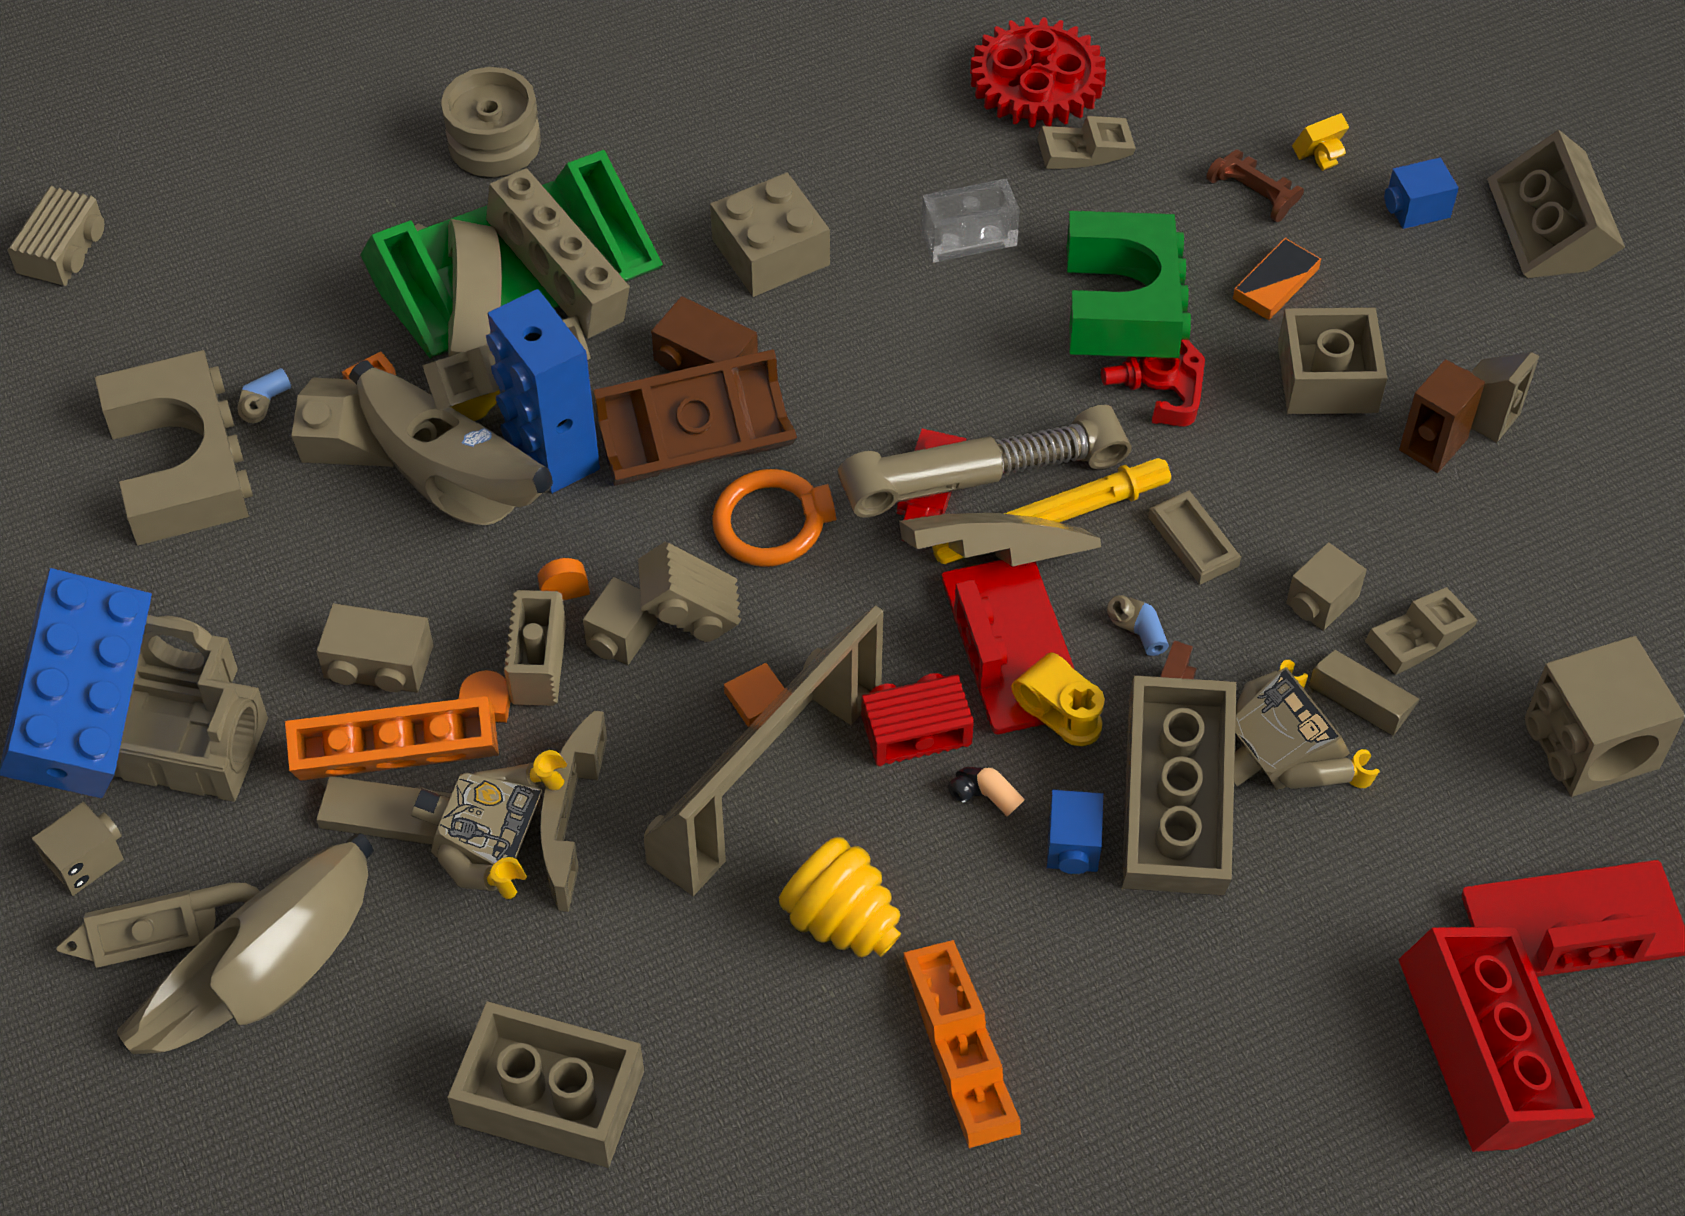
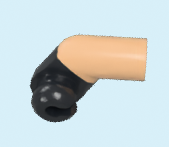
M964 767L956 772V778H953L948 785L951 796L958 802L965 803L972 796H988L1006 816H1009L1025 800L993 768Z

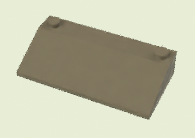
M875 605L835 635L823 649H815L807 658L804 668L798 676L665 816L659 815L649 824L644 834L646 863L694 896L726 862L722 796L812 700L850 725L861 715L862 695L868 694L873 688L882 683V609Z

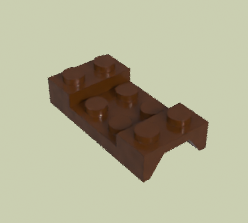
M774 349L593 390L592 401L614 486L656 477L661 472L747 452L750 455L793 445L797 439L795 429L787 417L778 383L777 359Z

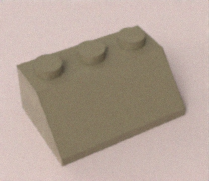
M1557 130L1487 178L1521 270L1527 278L1587 272L1625 248L1586 151L1560 130Z

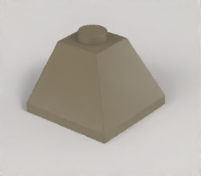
M312 378L298 394L291 435L301 462L393 467L394 464L372 433L360 406L357 385L351 379Z

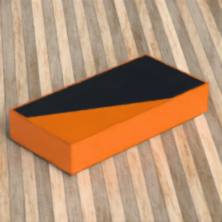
M1284 238L1234 289L1233 299L1270 320L1319 270L1321 258Z

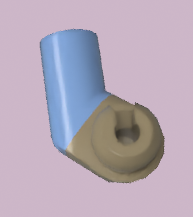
M282 368L243 386L237 410L239 416L244 421L257 423L263 420L267 414L271 398L291 388L290 381Z
M1124 595L1115 596L1108 602L1107 614L1111 621L1120 628L1138 634L1147 655H1159L1168 649L1169 644L1161 623L1151 605Z

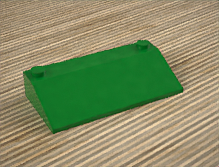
M605 150L566 163L554 181L542 185L625 282L660 269L663 266ZM487 205L451 218L491 226L486 220ZM450 219L419 231L416 230L412 220L377 232L370 236L360 254L379 294L430 359L448 352V322L453 311V258L448 257V224ZM497 233L501 254V306L539 289L554 310L560 308Z

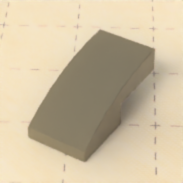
M1087 116L1082 128L1042 126L1037 137L1046 169L1081 168L1105 164L1131 156L1136 149L1126 118Z
M1445 587L1413 601L1405 615L1372 628L1365 642L1389 669L1397 675L1452 644L1471 630L1478 620Z

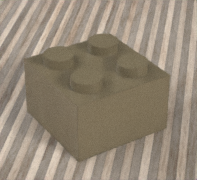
M788 172L710 203L712 240L752 297L830 265V229Z
M1376 308L1285 309L1278 339V351L1287 414L1379 413L1388 378Z

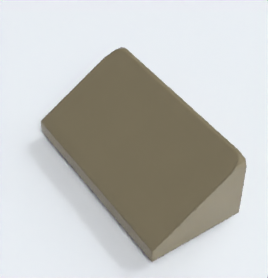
M1334 650L1313 669L1309 687L1392 736L1396 734L1420 700L1337 650Z

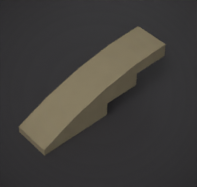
M578 316L564 319L563 322L586 350L587 360L591 359ZM488 344L422 365L437 410L500 390L491 371V366L495 364V357L490 351Z
M957 513L899 521L902 540L916 549L949 543V548L964 558L995 552L996 557L1012 567L1101 547L1100 538L1083 528L1038 517L1001 513Z

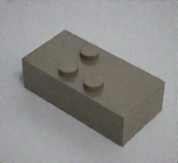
M1134 675L1129 694L1122 871L1123 889L1225 895L1232 880L1236 682Z

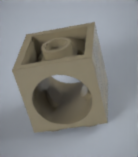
M1633 636L1546 663L1525 715V724L1530 736L1535 741L1540 742L1547 754L1553 776L1558 781L1563 782L1570 796L1573 797L1660 769L1685 718V714L1638 638Z

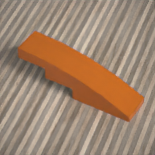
M954 940L904 952V961L920 1013L968 1147L972 1148L1020 1135V1118L1003 1081L1002 1064L986 1029L985 1012Z

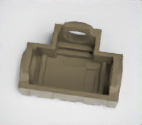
M147 615L114 776L121 777L125 781L151 786L162 785L170 787L171 790L202 796L208 794L218 796V799L236 801L267 723L268 716L259 688L232 683L238 668L228 638L212 636L198 624L180 617ZM159 636H172L185 640L196 647L201 653L187 652L174 648Z

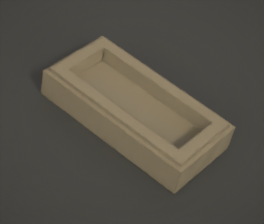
M1190 490L1150 508L1148 518L1199 585L1239 567L1241 556Z

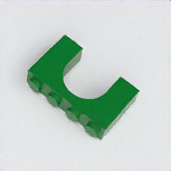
M1069 211L1066 243L1068 273L1118 274L1134 278L1147 285L1144 288L1126 292L1072 290L1069 318L1070 354L1179 358L1181 340H1189L1191 314L1187 313L1189 289L1188 285H1185L1186 258H1183L1184 232H1176L1175 214Z

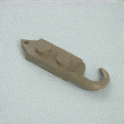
M231 882L196 891L185 890L85 913L84 921L58 944L56 950L93 961L95 967L98 968L198 945L214 930L216 920L215 907L236 902L246 903L260 891L247 883ZM73 941L77 946L71 948L67 943Z

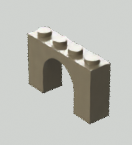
M204 350L95 377L102 411L113 440L162 427L188 428L203 436L202 443L197 451L180 465L119 482L127 518L137 546L249 517L244 499L253 497L246 469L237 471L235 463L244 461L237 434L228 436L226 428L234 427L228 400L219 402L217 394L225 393L219 367L209 368Z

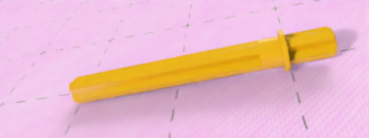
M1160 458L1131 468L1127 465H1122L1118 468V472L1004 514L1038 517L1060 523L1124 499L1135 501L1140 493L1169 483L1171 473L1167 462ZM949 543L932 546L935 558L941 564H947L964 558L950 549Z

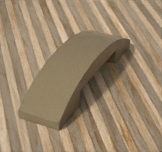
M450 219L448 224V257L453 258V311L448 322V357L487 344L486 335L491 333L487 313L501 306L502 287L500 245L495 228Z
M593 711L577 727L563 746L560 755L567 763V767L553 770L557 771L564 779L563 786L558 790H550L546 787L540 825L541 843L549 887L559 911L569 912L579 868L575 842L564 841L578 778L598 780L607 742L604 712Z

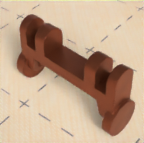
M1235 149L1224 159L1219 157L1212 163L1206 175L1208 181L1216 183L1219 179L1235 178L1271 201L1273 207L1270 217L1276 222H1280L1285 217L1289 209L1301 199L1304 193V189L1298 185L1289 190L1292 181L1285 177L1276 182L1256 170L1257 160L1248 156L1241 161L1243 152Z

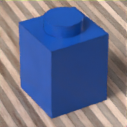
M1440 157L1393 168L1389 186L1384 193V199L1388 211L1395 214L1402 228L1405 229L1451 218L1459 187Z
M1052 790L1049 812L1047 868L1060 869L1068 874H1081L1086 871L1098 872L1102 848L1103 793Z

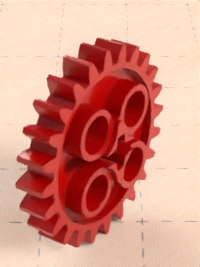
M1025 17L1024 26L1020 27L1010 20L1007 31L996 26L994 27V37L983 35L982 45L975 46L974 57H971V87H976V99L985 98L984 108L986 110L998 107L997 117L999 119L1007 114L1013 115V124L1016 125L1022 118L1028 119L1029 127L1033 128L1037 120H1043L1046 126H1052V120L1058 118L1066 125L1068 124L1070 113L1075 117L1082 118L1083 109L1093 110L1095 99H1101L1106 80V58L1100 56L1101 47L1099 45L1090 46V35L1078 38L1079 27L1077 26L1070 28L1068 31L1063 30L1062 20H1059L1054 26H1048L1047 18L1043 17L1039 25H1033L1031 19Z

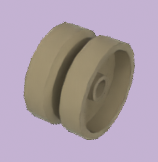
M485 67L473 69L456 77L446 87L441 100V107L446 127L447 143L452 160L461 169L477 176H504L513 174L528 166L537 156L541 144V135L537 119L536 97L533 86L521 74L507 68Z

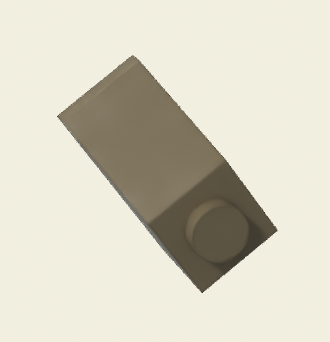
M1533 352L1482 359L1471 373L1485 381V385L1471 428L1495 442L1501 439L1521 413L1540 356Z

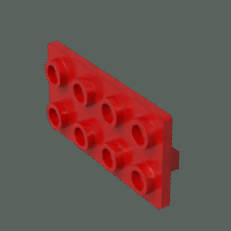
M1003 560L944 572L942 574V583L993 733L998 735L1044 725L1045 723L1040 719L1032 716L1020 706L1012 693V683L1050 652L1058 654L1074 670L1075 668L1036 561L1012 567Z
M1658 860L1467 886L1461 894L1471 927H1516L1536 977L1685 956V925L1662 863Z

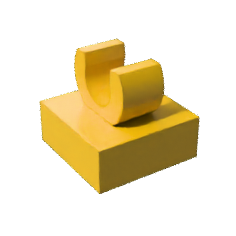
M1342 113L1305 127L1292 147L1299 160L1314 155L1321 170H1326L1338 164L1337 158L1346 154L1340 139L1349 129V126Z

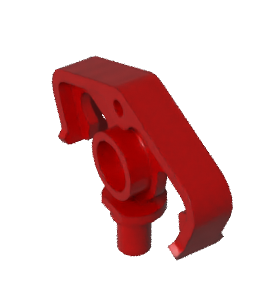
M1181 340L1179 358L1142 357L1138 363L1136 357L1129 356L1120 366L1103 367L1101 369V379L1104 386L1124 383L1132 390L1140 389L1141 382L1154 389H1173L1181 397L1184 404L1173 406L1167 401H1156L1152 423L1188 426L1195 421L1198 413L1205 358L1189 340Z

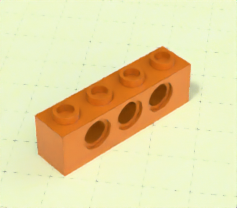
M488 696L285 721L289 771L300 781L499 756L494 706Z

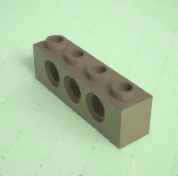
M525 168L490 183L486 220L495 228L499 236L568 317L578 316L585 337L588 339L624 322L630 286L533 174Z

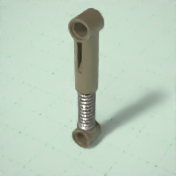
M1097 405L1081 412L1068 427L1062 426L1053 430L1047 429L1038 433L1032 432L1031 435L1026 433L1023 436L1017 435L1016 438L1011 436L1009 439L1002 438L1001 441L988 436L882 457L875 451H863L854 454L841 463L838 468V477L854 513L859 517L866 518L884 513L895 505L896 502L999 482L1002 478V473L1009 475L1010 471L1012 473H1016L1017 470L1023 472L1025 468L1027 470H1031L1032 467L1038 469L1040 465L1042 467H1046L1047 464L1053 466L1055 462L1057 464H1061L1062 461L1068 463L1070 459L1072 461H1088L1093 469H1106L1124 460L1131 452L1132 446L1113 408L1109 405Z

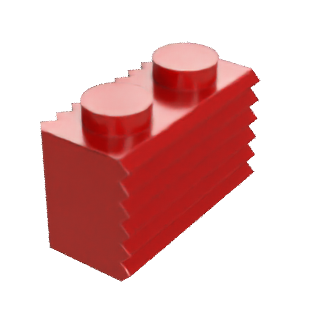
M938 673L928 674L920 678L917 683L896 687L893 684H882L861 697V717L876 765L883 766L885 763L892 764L895 761L901 762L904 759L911 760L914 757L920 758L923 755L930 756L932 753L939 754L943 750L947 752L953 748L958 750L962 746L969 747L972 744L974 721L958 674L946 677Z

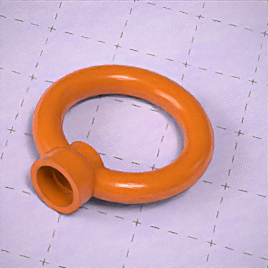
M764 469L743 475L724 489L715 504L712 525L717 541L730 556L745 564L770 567L791 562L805 554L819 538L823 524L836 521L837 518L828 484L814 488L807 480L792 472L779 469ZM769 487L785 489L796 495L802 502L805 523L798 535L791 541L777 547L759 548L746 544L734 533L731 525V515L736 504L745 495L752 491Z

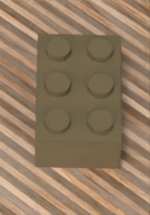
M487 1001L448 1095L454 1122L459 1126L609 1168L644 1073L641 1044Z

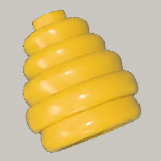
M842 837L831 838L815 851L792 876L779 896L781 908L790 913V922L798 931L804 933L810 931L814 939L821 943L831 940L833 945L839 950L851 948L857 957H866L873 951L882 957L901 936V933L895 928L900 919V911L890 905L891 893L887 888L881 886V872L870 865V856L863 848L859 846L850 847L848 842Z

